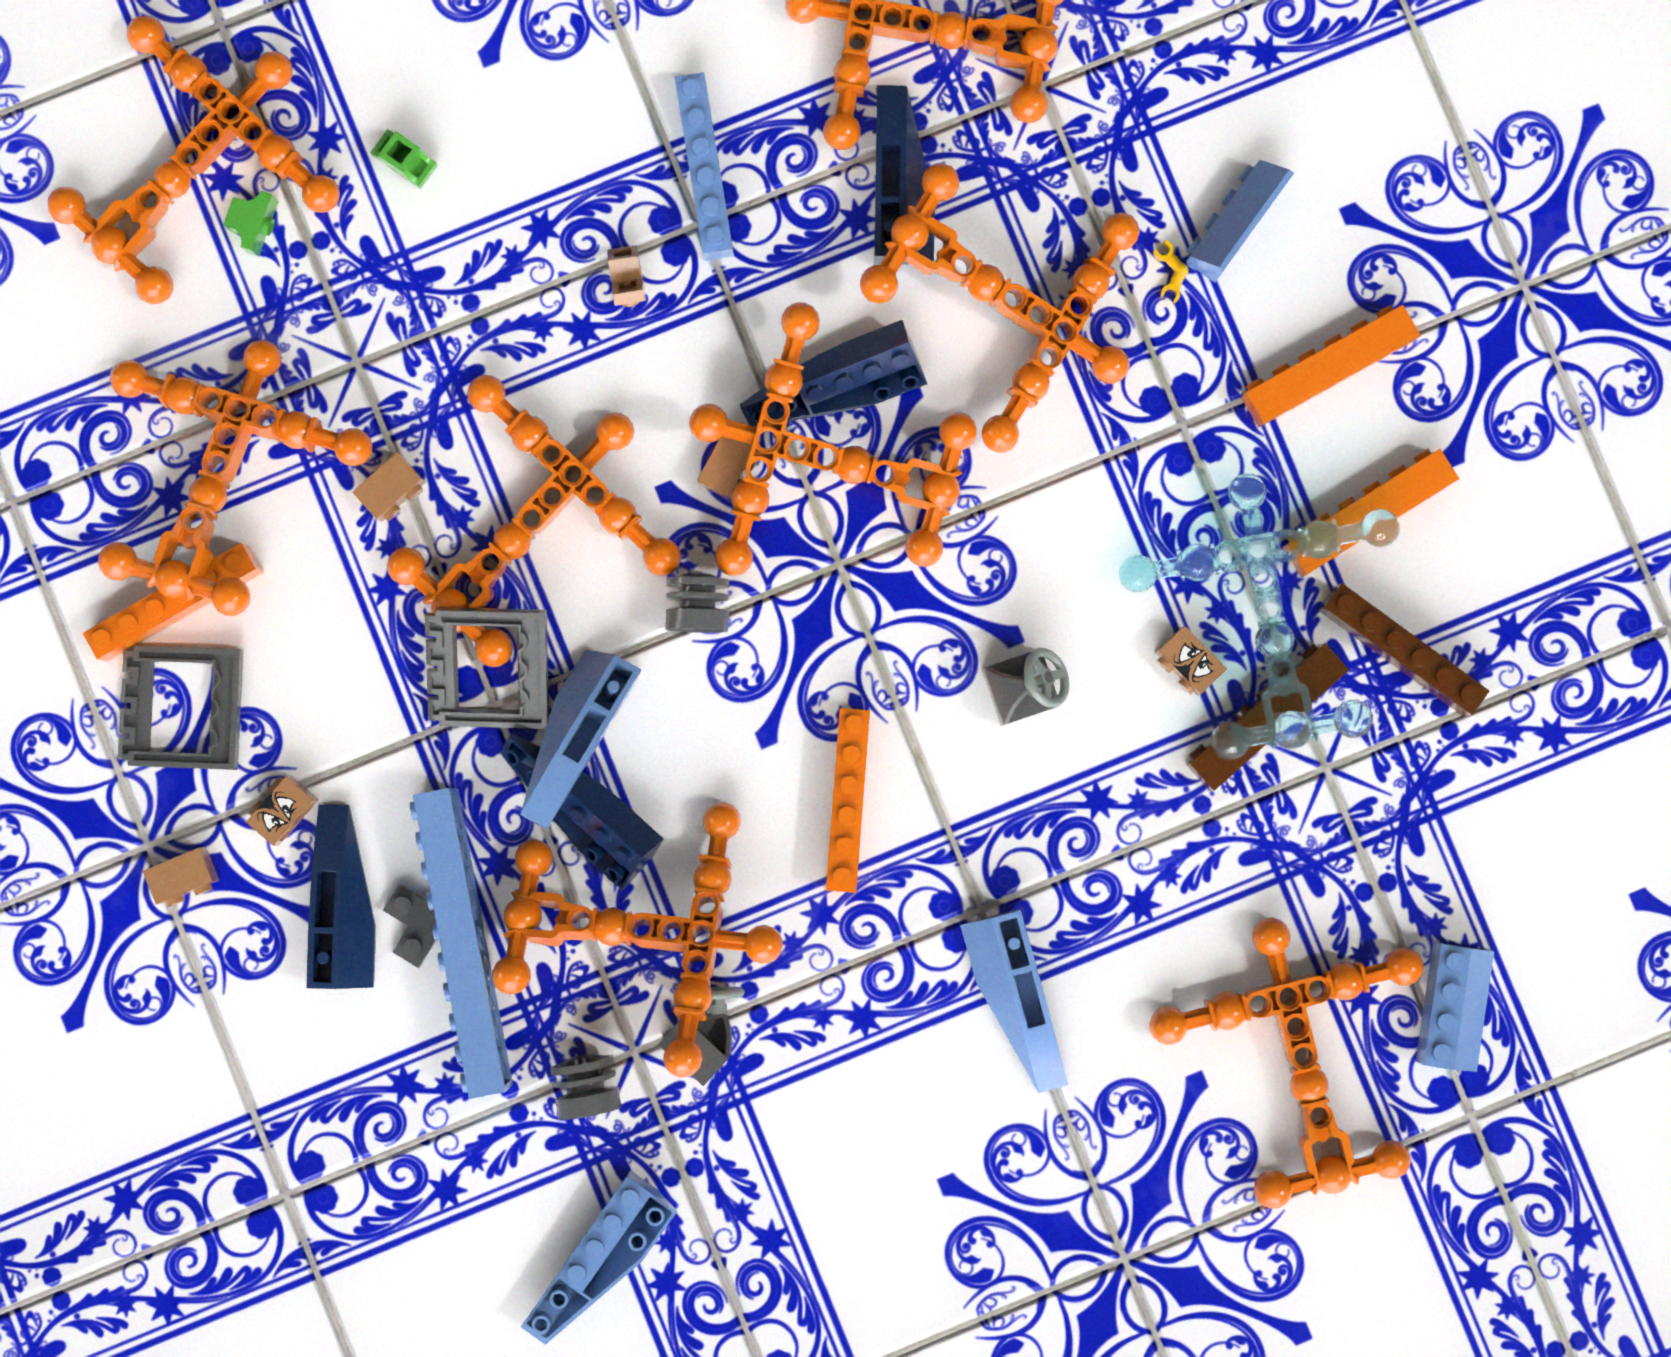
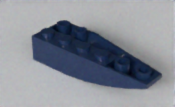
M877 85L874 264H881L889 251L885 243L892 241L891 228L894 221L898 217L908 214L907 206H916L924 193L922 177L926 170V164L907 86ZM934 210V212H933L932 215H931V217H933L934 219H935V210ZM929 232L926 245L916 252L933 262L934 235Z
M903 320L846 341L800 364L804 366V369L800 370L803 377V386L799 394L792 398L793 403H788L790 414L787 422L873 406L927 385L925 374ZM765 386L739 404L750 426L756 427L761 406L768 399V396H765L767 392ZM775 401L767 407V413L770 418L778 419L783 415L784 408L781 403Z
M511 734L504 745L501 755L528 788L540 746L515 734ZM583 771L553 819L578 851L622 891L653 858L664 840L662 836L620 798Z
M319 804L310 889L306 988H373L375 981L376 923L350 805Z

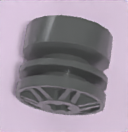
M686 573L677 577L667 578L666 586L680 588V592L666 593V599L678 601L679 607L666 609L665 630L693 633L728 632L729 611L715 608V603L729 600L728 594L716 593V589L729 588V579L702 573Z
M581 1055L568 1058L550 1067L551 1075H565V1078L554 1081L552 1083L553 1087L567 1088L568 1090L567 1094L555 1099L559 1120L599 1115L622 1107L619 1087L604 1086L605 1080L616 1076V1070H601L602 1067L614 1064L613 1055Z

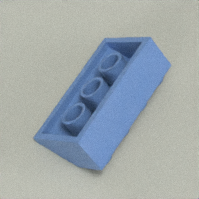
M1259 160L1255 167L1249 164L1239 177V180L1243 182L1237 191L1231 188L1221 204L1226 206L1221 214L1218 215L1214 212L1205 224L1204 228L1208 232L1202 240L1196 237L1187 249V252L1191 255L1186 263L1215 283L1293 176L1294 172L1263 160Z
M1433 942L1416 1055L1417 1063L1443 1069L1477 1072L1494 951Z

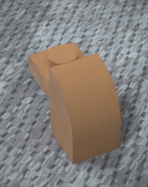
M637 245L607 250L615 306L631 307L641 301H646Z

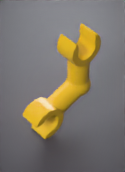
M1164 240L1163 244L1169 250V253L1163 256L1154 249L1153 254L1158 261H1165L1174 271L1169 284L1164 286L1160 293V299H1162L1167 290L1174 291L1176 295L1173 301L1174 305L1180 298L1179 289L1189 269L1173 253L1172 244Z

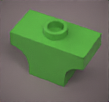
M389 129L385 131L370 152L373 157L419 189H422L438 166L420 147L397 131L392 132Z
M260 191L259 195L252 200H241L233 197L223 223L230 232L240 235L241 248L248 254L257 257L260 255L266 236H270L275 224L273 216L279 202L272 194Z

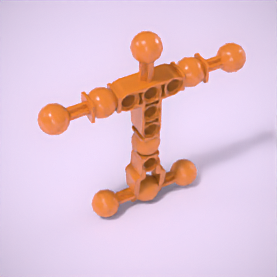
M786 0L785 9L788 16L800 24L811 23L818 17L847 21L842 57L837 61L833 70L836 81L834 92L839 93L837 110L835 114L825 121L823 126L825 141L834 149L847 150L858 142L861 135V127L858 120L854 118L857 97H864V87L871 78V68L868 62L873 35L917 43L930 41V44L933 45L935 40L939 46L947 50L963 46V50L969 48L973 52L994 57L995 63L998 66L1026 70L1023 86L1018 88L1011 97L1010 109L1016 119L1021 122L1034 123L1040 120L1048 108V100L1045 93L1041 90L1043 74L1051 70L1048 63L1056 56L1058 51V41L1053 33L1058 29V26L1053 23L1055 6L1061 4L1064 0H1035L1038 3L1035 19L1015 14H1006L1002 20L986 18L972 20V17L969 16L967 21L963 15L955 11L939 15V11L936 10L935 13H932L929 9L883 0H851V3L833 0ZM860 10H866L871 16L866 20H860L855 14ZM889 15H894L900 19V22L896 25H889L884 19ZM923 20L930 27L926 30H918L914 27V23ZM1007 30L1026 32L1020 43L1022 54L1003 49V45L1007 42V36L1005 35ZM976 31H984L988 38L984 41H978L972 34ZM854 39H861L866 45L861 49H854L850 46V42Z
M147 15L137 16L130 21L127 27L128 43L134 50L140 53H153L165 64L163 70L171 78L174 86L182 92L191 93L210 112L178 145L175 155L171 154L169 156L172 160L164 161L156 167L152 181L148 179L146 181L147 185L138 188L125 201L120 199L113 201L98 220L94 219L86 211L84 196L73 187H59L51 192L47 200L48 211L51 217L61 224H74L85 234L83 242L91 243L92 252L97 260L105 264H114L116 272L125 270L135 280L136 293L141 300L148 304H161L168 300L173 292L172 277L161 267H147L136 256L155 239L156 231L154 228L167 212L169 204L173 205L175 203L171 199L180 198L185 195L191 186V177L196 180V175L206 171L237 137L258 155L259 162L265 169L277 173L282 180L290 177L301 187L303 202L310 210L320 213L332 210L339 201L340 191L337 183L332 178L325 175H313L301 164L303 157L295 150L293 143L284 136L276 135L250 111L269 89H281L289 84L293 75V67L287 56L277 51L266 52L259 56L255 64L256 76L235 97L208 73L207 66L203 60L190 55L184 48L178 51L165 40L164 28L160 21ZM210 89H217V94L213 99H205L206 93ZM239 109V114L235 119H227L230 110ZM253 129H261V134L257 139H249V134ZM211 131H219L217 139L211 142L207 141V136ZM198 152V158L195 162L190 164L186 162L189 154ZM151 196H157L156 204L147 208V199ZM126 214H130L132 221L141 225L130 241L124 231L114 227Z
M936 163L929 166L923 174L922 188L924 193L917 205L907 206L908 214H904L894 221L891 228L892 241L885 243L889 251L880 265H873L867 268L862 274L860 289L868 301L873 303L890 301L898 289L896 273L905 260L925 275H931L935 272L950 281L960 282L962 288L967 286L969 293L974 299L981 302H989L988 305L991 307L995 305L999 313L1039 338L1030 352L1029 360L1014 373L1012 387L1006 391L1012 398L1003 413L990 417L982 428L981 435L983 443L987 448L996 453H1006L1012 450L1018 442L1019 429L1017 423L1026 407L1032 408L1037 406L1038 400L1047 394L1050 384L1049 378L1055 373L1053 369L1061 364L1069 349L1092 363L1093 374L1099 381L1115 384L1127 375L1130 364L1127 354L1121 348L1115 346L1101 348L1079 334L1092 312L1093 304L1108 291L1109 278L1116 273L1110 267L1120 250L1132 248L1138 240L1140 230L1138 222L1132 215L1126 213L1110 215L1105 220L1102 228L1104 243L1096 257L1090 256L1085 259L1083 265L1077 268L1072 278V287L1067 291L1069 296L1065 297L1058 307L1055 308L1019 284H1011V279L1007 278L1005 280L1003 273L996 266L982 264L983 261L981 259L977 261L970 251L957 242L958 236L956 231L931 217L939 202L950 200L956 195L960 183L958 173L952 166ZM929 232L943 242L942 249L936 254L937 259L935 262L916 252L926 245ZM955 260H961L965 263L966 273H960L956 270ZM1006 293H1011L1015 296L1016 306H1010L1006 302ZM1072 300L1080 304V314L1075 313L1071 309ZM1031 309H1036L1040 312V323L1032 320ZM1057 325H1060L1065 329V339H1061L1057 336ZM1042 350L1050 354V365L1042 362L1040 357Z
M803 302L791 304L785 309L781 318L782 329L787 335L781 359L774 358L773 362L775 364L765 374L764 384L767 390L765 396H768V399L761 406L756 427L727 419L725 412L714 404L698 406L693 410L689 418L691 433L702 442H714L721 437H726L750 444L745 463L746 477L742 476V481L735 486L732 492L731 502L734 509L731 508L730 512L735 514L736 518L731 536L720 543L715 551L717 567L721 572L729 576L744 574L750 568L753 562V552L748 545V539L753 521H761L760 515L766 511L769 505L770 495L767 489L769 484L766 482L773 474L777 457L820 470H832V473L838 474L843 481L849 484H859L862 482L870 484L872 481L880 487L895 492V497L898 501L926 509L921 529L909 536L905 551L909 560L917 566L928 567L934 565L943 554L944 545L938 535L942 518L950 515L947 508L951 507L960 496V485L956 477L962 474L957 468L961 452L970 447L977 437L975 421L971 416L962 412L949 414L943 419L940 424L939 435L945 446L939 465L912 457L906 459L904 463L885 459L877 460L878 457L871 456L861 446H849L846 448L839 446L837 449L830 443L785 431L790 414L788 403H793L792 398L799 394L803 386V377L800 370H803L804 366L798 365L804 341L811 339L817 333L820 324L818 312L813 306ZM775 401L781 403L784 408L783 415L778 419L770 418L767 413V407ZM765 431H770L775 435V443L768 449L762 448L759 444V436ZM796 439L801 440L804 444L803 454L798 457L791 456L788 451L790 442ZM823 448H829L833 452V460L828 465H821L817 459L819 451ZM758 460L765 462L767 466L766 474L760 478L754 477L750 471L751 465ZM881 465H888L891 469V476L887 481L880 482L876 477V470ZM912 467L933 471L923 483L922 493L925 501L905 495V486L910 481L909 472Z
M256 340L250 343L244 350L243 361L248 371L239 394L216 387H205L204 384H199V382L190 377L176 378L171 373L167 375L166 380L149 376L145 367L134 360L119 362L114 366L110 374L111 386L117 394L125 398H135L143 393L159 397V401L167 409L171 408V410L181 415L195 413L200 418L204 415L208 420L216 423V426L202 458V470H198L197 473L200 478L194 480L189 487V501H186V508L180 513L172 531H166L162 534L153 559L154 563L137 558L136 552L131 546L122 542H112L104 546L99 553L98 565L100 571L104 576L112 580H124L132 575L146 579L148 588L156 585L159 592L169 598H180L184 595L187 596L188 600L193 599L195 595L212 600L213 606L218 612L224 615L236 616L244 612L250 605L251 594L246 583L238 578H225L217 583L203 578L213 558V553L209 546L214 531L213 521L218 519L215 513L222 510L227 502L226 489H230L229 483L233 481L237 474L252 434L267 439H276L292 449L306 448L311 453H313L316 445L335 451L339 461L348 466H359L367 462L372 454L373 445L371 438L367 433L358 428H348L340 433L322 428L318 418H311V416L302 411L287 413L282 408L278 411L275 406L256 400L264 378L275 374L281 367L282 357L280 350L268 340ZM218 400V404L214 408L207 409L210 402ZM240 409H246L244 415H242L241 417H235L237 411H239ZM275 417L273 423L263 426L267 418ZM236 436L231 444L224 445L228 437ZM225 463L221 471L213 472L216 465ZM203 518L202 523L198 527L191 528L194 520ZM178 546H184L187 549L196 548L191 567L183 561L171 560Z
M481 375L472 380L468 387L467 397L471 406L479 412H493L508 426L505 432L512 438L516 448L522 452L531 453L535 458H538L544 467L552 473V476L521 507L517 519L513 517L511 519L513 522L504 523L496 530L493 543H488L489 548L483 549L467 564H455L439 583L425 572L424 558L414 548L403 547L397 549L390 555L387 563L388 574L392 580L401 585H414L425 596L423 604H431L432 613H435L437 607L484 608L494 597L492 587L505 572L507 563L511 565L513 563L511 560L520 559L526 555L530 549L531 539L535 540L536 538L534 534L545 530L576 496L587 507L594 510L604 530L610 534L618 535L622 541L628 537L643 551L644 565L651 573L659 576L671 574L680 564L681 553L679 547L672 540L667 538L655 539L639 524L642 521V517L637 514L632 502L626 498L617 497L613 492L610 493L604 483L591 472V469L609 450L623 449L630 444L634 436V427L629 417L617 412L608 413L603 416L597 424V438L576 458L562 444L554 440L549 433L548 426L542 419L530 415L526 409L520 413L505 399L504 385L498 378L492 375ZM549 448L559 449L560 454L557 460L553 462L545 460V452ZM571 468H579L582 472L581 478L577 482L567 481L566 475ZM594 488H600L604 492L602 500L597 503H592L588 499L589 492ZM551 490H559L561 493L559 502L553 505L546 502L547 493ZM533 511L540 514L539 523L536 526H527L525 522L527 514ZM491 555L497 556L499 560L497 568L487 571L484 567V561ZM465 573L471 577L472 583L478 584L482 588V592L470 606L464 593L458 589L450 588ZM456 626L457 633L463 631L475 642L476 656L484 665L489 667L502 666L512 656V640L502 630H487L484 626Z
M718 802L707 808L703 816V827L706 833L710 835L708 853L707 855H699L700 864L693 875L694 892L696 895L692 901L690 918L651 913H636L633 915L632 912L626 913L615 907L605 908L602 911H599L598 908H593V911H591L588 907L566 902L561 894L537 892L539 876L549 871L553 863V853L550 847L543 841L531 839L523 842L515 853L516 867L522 873L519 890L511 892L514 899L507 904L504 910V923L507 929H509L503 934L509 940L506 957L496 962L492 970V981L495 987L500 992L509 995L520 993L527 987L531 979V970L528 963L524 961L527 940L529 943L558 947L562 945L564 940L583 941L592 938L593 941L597 942L599 940L601 943L609 946L620 945L625 942L630 946L634 943L642 948L684 952L682 967L685 972L681 973L680 978L682 981L677 985L673 994L676 1006L673 1012L676 1017L680 1018L677 1039L667 1045L663 1054V1063L672 1075L678 1077L693 1075L698 1071L703 1060L702 1050L695 1042L698 1020H707L705 1012L712 1002L710 979L714 972L717 948L745 951L751 960L760 964L774 961L780 955L783 948V939L780 933L768 925L756 926L748 933L720 930L723 916L721 902L725 901L723 894L727 892L732 881L730 872L732 865L729 858L725 857L728 839L737 833L741 825V816L738 810L729 803ZM705 903L715 904L714 909L709 913L700 911ZM540 906L560 910L555 918L556 924L551 931L537 930L542 921ZM579 919H589V923L586 927H575ZM639 926H650L646 934L640 936L635 934ZM673 928L680 930L676 938H665L668 930ZM699 933H710L707 941L702 943L695 941ZM701 961L705 963L702 971L696 973L690 971L691 966L695 962Z
M1274 917L1265 918L1255 925L1252 932V942L1261 954L1267 955L1274 983L1252 988L1245 993L1221 992L1215 995L1212 1000L1204 999L1205 1007L1181 1012L1178 1008L1164 1006L1152 1014L1149 1022L1150 1032L1155 1040L1165 1045H1173L1180 1042L1186 1035L1187 1030L1210 1025L1213 1031H1217L1218 1028L1233 1030L1239 1027L1244 1020L1251 1021L1252 1016L1265 1018L1275 1015L1286 1059L1292 1065L1289 1068L1290 1073L1293 1074L1290 1080V1090L1301 1107L1304 1135L1299 1138L1298 1145L1305 1170L1307 1171L1286 1176L1278 1170H1267L1261 1173L1254 1184V1195L1262 1206L1269 1209H1278L1286 1205L1294 1193L1310 1190L1316 1195L1321 1190L1328 1194H1337L1344 1191L1350 1182L1358 1185L1359 1177L1378 1173L1381 1177L1387 1179H1397L1408 1171L1411 1163L1409 1151L1402 1143L1395 1140H1387L1380 1143L1370 1156L1354 1159L1348 1134L1338 1128L1333 1112L1326 1104L1330 1102L1329 1098L1326 1097L1329 1088L1328 1079L1321 1070L1320 1064L1317 1063L1318 1053L1306 1007L1323 1003L1328 999L1352 1000L1361 992H1370V984L1391 980L1401 986L1417 982L1423 973V961L1414 949L1399 947L1387 956L1385 962L1366 967L1359 961L1354 962V964L1340 962L1333 965L1328 972L1322 971L1321 976L1308 974L1291 979L1284 952L1290 942V931L1282 920ZM1319 980L1322 984V992L1318 996L1313 997L1309 992L1310 984ZM1285 988H1290L1293 992V999L1287 1004H1282L1279 997L1280 992ZM1256 995H1261L1264 1000L1263 1007L1259 1011H1252L1250 1008L1251 999ZM1298 1018L1301 1022V1027L1298 1032L1290 1034L1287 1024L1290 1019ZM1305 1047L1308 1050V1058L1303 1063H1297L1295 1053L1298 1049ZM1316 1107H1321L1324 1113L1323 1118L1318 1122H1312L1310 1119L1311 1111ZM1335 1137L1341 1157L1327 1155L1319 1159L1315 1164L1312 1144H1315L1317 1141L1325 1142L1328 1138Z

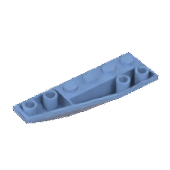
M590 650L583 652L554 700L520 813L521 816L546 830L548 829L637 682L641 672L640 668L615 654Z
M1015 909L961 924L976 983L1038 1093L1068 1085L1021 910Z
M630 1170L523 1322L521 1328L546 1345L643 1261L675 1216L677 1210L654 1186Z

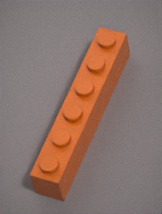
M1392 305L1376 313L1378 319L1369 324L1366 319L1350 328L1352 333L1342 338L1338 334L1324 342L1326 348L1316 353L1313 348L1298 357L1300 362L1290 367L1286 363L1272 371L1274 377L1264 382L1262 378H1259L1246 386L1248 391L1241 398L1258 428L1418 339L1421 335L1404 305L1396 309Z
M1428 448L1413 458L1416 464L1408 469L1403 464L1388 473L1391 479L1381 485L1377 480L1364 488L1363 492L1365 495L1355 501L1353 496L1337 505L1340 511L1330 517L1328 512L1312 521L1315 527L1309 531L1304 532L1301 528L1286 537L1289 543L1282 548L1301 578L1459 480L1460 478L1442 450L1438 449L1431 453Z
M240 543L213 558L203 579L217 583L225 578H238L246 583L264 573L250 546ZM157 590L82 634L96 659L109 661L123 653V651H127L134 647V645L141 643L206 606L212 600L197 595L191 600H188L186 595L180 598H169Z
M840 708L826 891L856 893L870 710Z

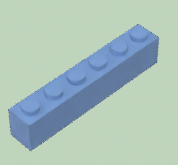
M702 72L675 77V84L704 260L709 261L733 257L734 252L705 74Z

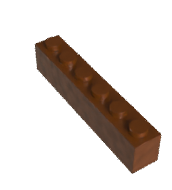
M1343 583L1336 585L1318 609L1330 620L1463 717L1472 716L1490 692V690Z
M1313 643L1300 655L1303 658L1296 666L1292 663L1289 664L1278 674L1281 680L1273 687L1270 684L1264 686L1256 694L1258 700L1253 705L1249 706L1247 703L1233 714L1236 718L1234 722L1228 727L1222 724L1211 734L1213 740L1206 747L1201 743L1188 755L1191 760L1186 765L1209 791H1215L1349 671L1347 666L1326 643L1319 646Z

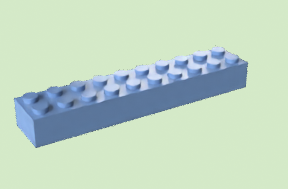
M446 788L413 795L414 801L410 802L412 819L418 821L419 832L415 833L418 850H423L425 862H421L423 879L429 880L431 892L426 894L429 910H434L436 922L432 923V930L435 941L440 940L442 951L438 953V963L440 970L446 973L447 983L443 984L446 1001H451L453 1013L449 1014V1023L452 1032H457L458 1043L454 1045L457 1062H462L464 1074H460L461 1088L463 1093L468 1092L469 1099L504 1093L513 1086L495 985L492 981V968L458 788Z

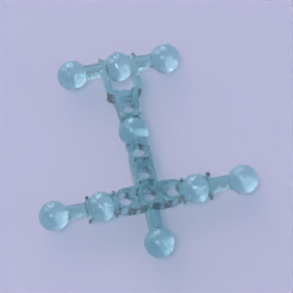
M1244 473L1236 476L1231 481L1228 487V497L1231 504L1242 512L1246 537L1223 541L1216 547H1214V544H1210V547L1204 544H1192L1187 546L1182 552H1180V549H1176L1177 557L1153 562L1146 556L1133 555L1122 562L1119 568V579L1121 584L1132 592L1146 591L1154 585L1156 579L1181 575L1182 582H1186L1185 577L1192 581H1203L1208 579L1214 572L1216 575L1219 574V570L1224 572L1248 570L1255 613L1259 620L1255 644L1258 651L1264 656L1265 663H1267L1268 689L1262 694L1267 725L1245 728L1242 724L1235 721H1226L1219 724L1211 736L1212 748L1219 757L1226 760H1235L1242 757L1247 752L1249 746L1266 743L1272 749H1274L1277 743L1287 749H1296L1302 747L1309 738L1317 742L1319 734L1339 731L1348 738H1359L1371 729L1373 713L1365 702L1358 699H1349L1342 702L1336 708L1335 713L1313 716L1309 689L1305 684L1299 683L1293 661L1290 659L1292 658L1291 650L1294 646V634L1292 629L1286 624L1285 617H1282L1283 603L1275 564L1295 560L1300 555H1302V558H1306V554L1313 558H1325L1330 556L1335 550L1337 553H1341V544L1366 540L1375 547L1388 546L1398 538L1400 533L1399 520L1391 511L1375 509L1370 511L1363 518L1362 522L1337 527L1336 519H1334L1331 524L1325 521H1313L1308 523L1303 529L1298 527L1297 531L1285 529L1264 533L1259 507L1264 503L1267 488L1259 476ZM1291 538L1295 540L1297 548L1292 552L1283 551L1280 548V544L1284 539ZM1261 544L1266 547L1267 552L1263 557L1255 558L1249 552L1251 547ZM1225 550H1232L1236 553L1237 557L1232 563H1223L1219 559L1220 554ZM1260 574H1268L1272 577L1273 581L1268 587H1259L1255 583L1256 577ZM1267 603H1273L1277 606L1278 612L1273 617H1266L1260 611L1262 606ZM1283 662L1289 666L1290 670L1286 676L1277 677L1272 673L1273 665ZM1290 693H1299L1302 699L1304 714L1296 710H1288L1279 714L1274 720L1271 698L1276 695L1286 697Z

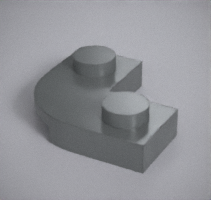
M399 884L383 909L384 912L408 926L393 953L415 967L420 968L436 942L432 930V923L436 922L434 910H429L426 899Z

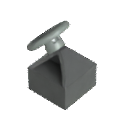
M1037 648L1031 652L982 669L1001 726L1059 707L1066 700L1069 693L1070 684L1067 669L1060 657L1047 648ZM1045 658L1050 660L1057 670L1051 671L1047 666ZM1060 679V691L1057 695L1054 682Z
M710 987L712 990V1002L705 1012L707 1020H698L695 1042L702 1050L703 1060L698 1071L691 1075L702 1086L723 1066L731 1054L732 1030L729 1017L726 1014L727 1003H725V999L742 997L745 991L741 987ZM680 1020L659 1042L658 1045L664 1051L668 1044L677 1039Z

